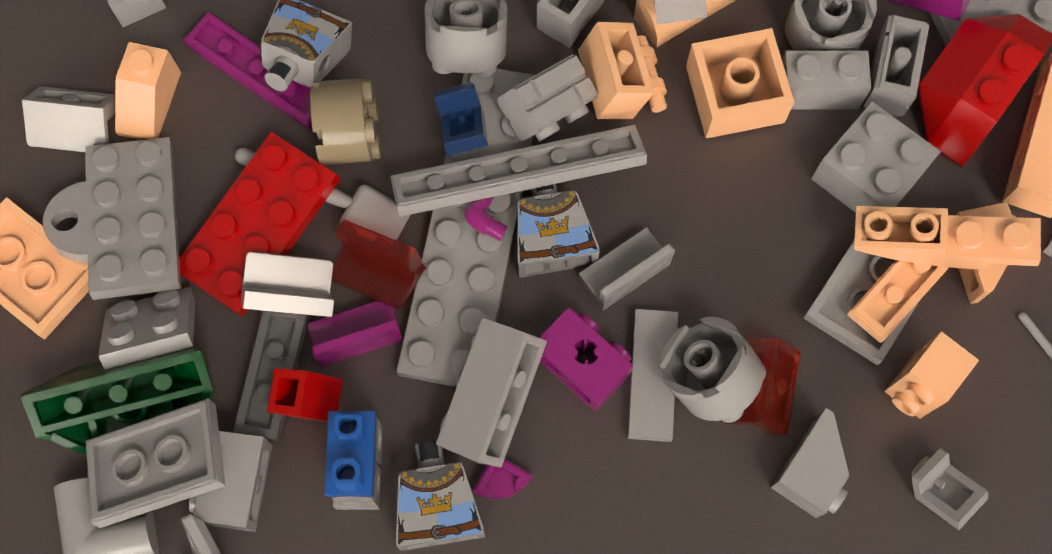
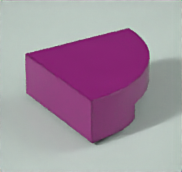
M504 459L502 467L486 466L472 493L485 499L507 498L526 487L533 475Z

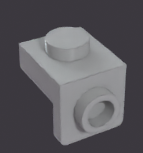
M942 448L931 458L926 456L921 459L912 472L915 498L958 530L988 500V491L950 465L949 453Z

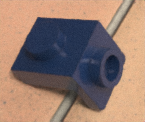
M467 83L436 91L434 93V101L441 117L442 141L447 156L488 146L485 115L475 85Z

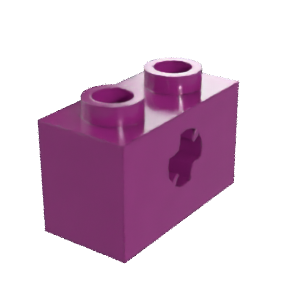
M568 307L539 337L547 341L540 362L596 413L630 377L634 366L629 362L631 360L630 354L615 341L609 344L597 333L599 327L588 315L583 312L577 315ZM582 350L583 355L586 350L592 352V364H588V360H585V364L577 362L578 351Z

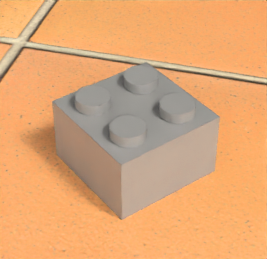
M872 101L822 159L811 179L855 213L856 206L896 207L941 151Z

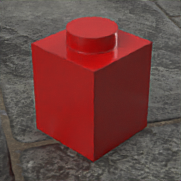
M275 368L267 412L306 420L328 422L329 411H338L343 379L310 371Z

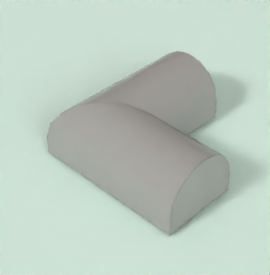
M88 478L66 481L54 487L62 554H160L153 512L150 511L98 528L91 524Z

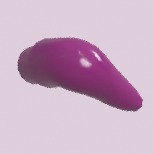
M494 197L472 201L465 209L467 223L479 233L487 234L501 241L508 226L486 213Z

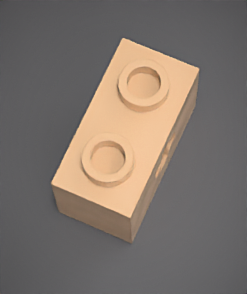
M941 331L913 354L884 392L893 398L892 403L901 412L921 419L949 401L978 363L979 359Z

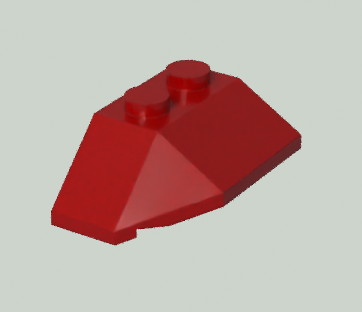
M1021 14L965 19L918 85L922 118L926 132L925 140L940 150V155L962 168L998 122L1043 58L1052 42V33Z

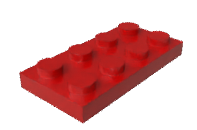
M271 132L179 258L180 274L243 317L248 309H243L240 302L247 252L287 255L341 178Z

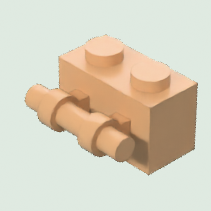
M597 22L578 49L582 66L586 71L585 76L590 78L598 92L597 98L592 100L597 119H633L647 101H649L652 112L657 113L665 110L667 104L664 95H666L667 90L664 80L658 78L655 68L657 57L654 48L649 47L646 36H637L634 23Z

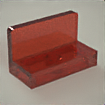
M343 219L335 234L345 249L333 267L331 280L393 308L401 309L426 269L416 248Z
M778 338L745 339L760 358L761 363L766 369V376L758 395L744 410L743 415L735 422L723 423L754 425L772 435H787L801 352Z

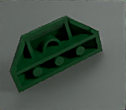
M191 347L104 370L101 361L77 366L22 393L20 397L36 438L45 441L51 440L66 448L87 455L86 440L209 399L214 391V385L202 348Z

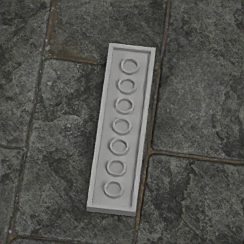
M497 69L490 76L464 73L461 85L467 83L475 85L484 111L488 146L450 156L446 154L444 164L533 146L535 135L524 141L519 140L510 125V119L505 117L497 100L498 97L535 75ZM523 191L495 196L486 210V213L494 216L495 220L508 226L501 241L487 234L479 233L467 223L465 209L471 202L433 210L396 373L398 376L456 387L457 378L464 369L471 350L473 335L478 330L482 317L497 322L518 219V200L522 199Z

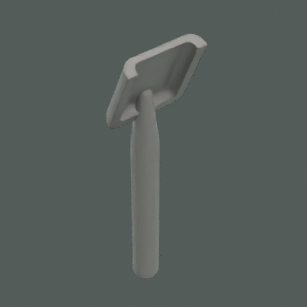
M239 148L235 152V159L238 163L247 166L256 152L247 148ZM361 185L353 198L334 188L325 201L332 205L346 208L340 219L343 228L387 253L393 248L410 215L399 217L396 201L369 185Z

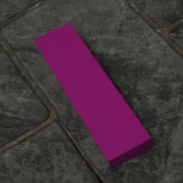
M207 12L183 39L185 46L310 131L312 128L310 91L314 87H308L293 80L285 91H278L270 87L265 80L268 70L262 65L261 47L210 12Z

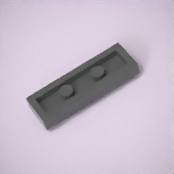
M263 310L233 429L234 433L262 436L267 440L280 442L286 416L267 412L274 369L297 370L309 320L308 315Z

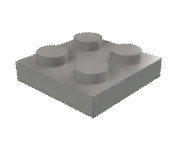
M191 288L161 291L153 297L138 301L124 300L111 308H107L98 355L104 370L193 347L195 298Z

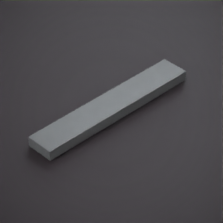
M631 125L392 175L390 178L398 214L401 217L646 165L647 153L636 126Z

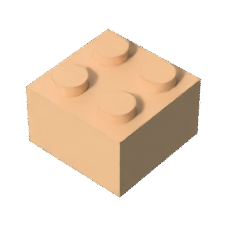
M772 28L692 43L686 69L706 138L785 123L794 104V99Z

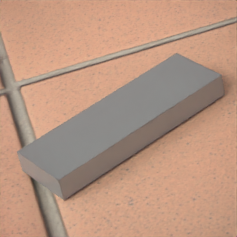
M635 309L632 365L634 367L631 372L627 439L672 442L675 394L667 387L663 380L664 375L663 369L660 366V356L668 339L678 330V312Z

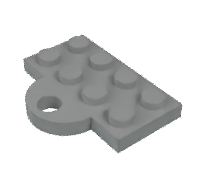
M170 137L85 146L86 181L73 184L61 190L51 199L44 212L43 229L53 249L68 260L88 263V292L92 300L181 289L173 146ZM73 217L78 219L77 224L70 230L59 231L56 229L58 223L65 218Z

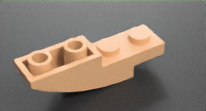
M856 206L854 250L905 262L962 269L989 270L991 264L1038 266L1041 261V218L948 215V208Z

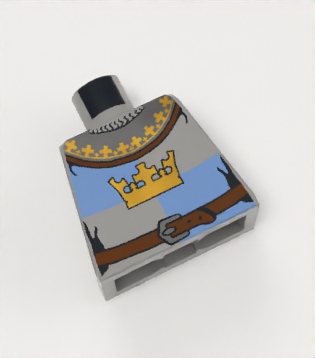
M278 0L261 41L262 65L268 70L265 75L267 84L278 91H285L292 80L305 86L313 87V82L321 81L350 51L352 22L300 0Z
M556 184L533 188V197L518 200L519 278L586 267L598 260L599 246L576 191L571 190L558 193Z
M437 441L416 444L418 469L399 472L396 545L401 551L485 537V531L462 462L445 464L443 449L441 446L436 445Z

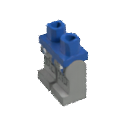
M329 411L325 496L332 497L333 507L336 510H380L381 469L377 464H382L383 424L377 418L376 411Z

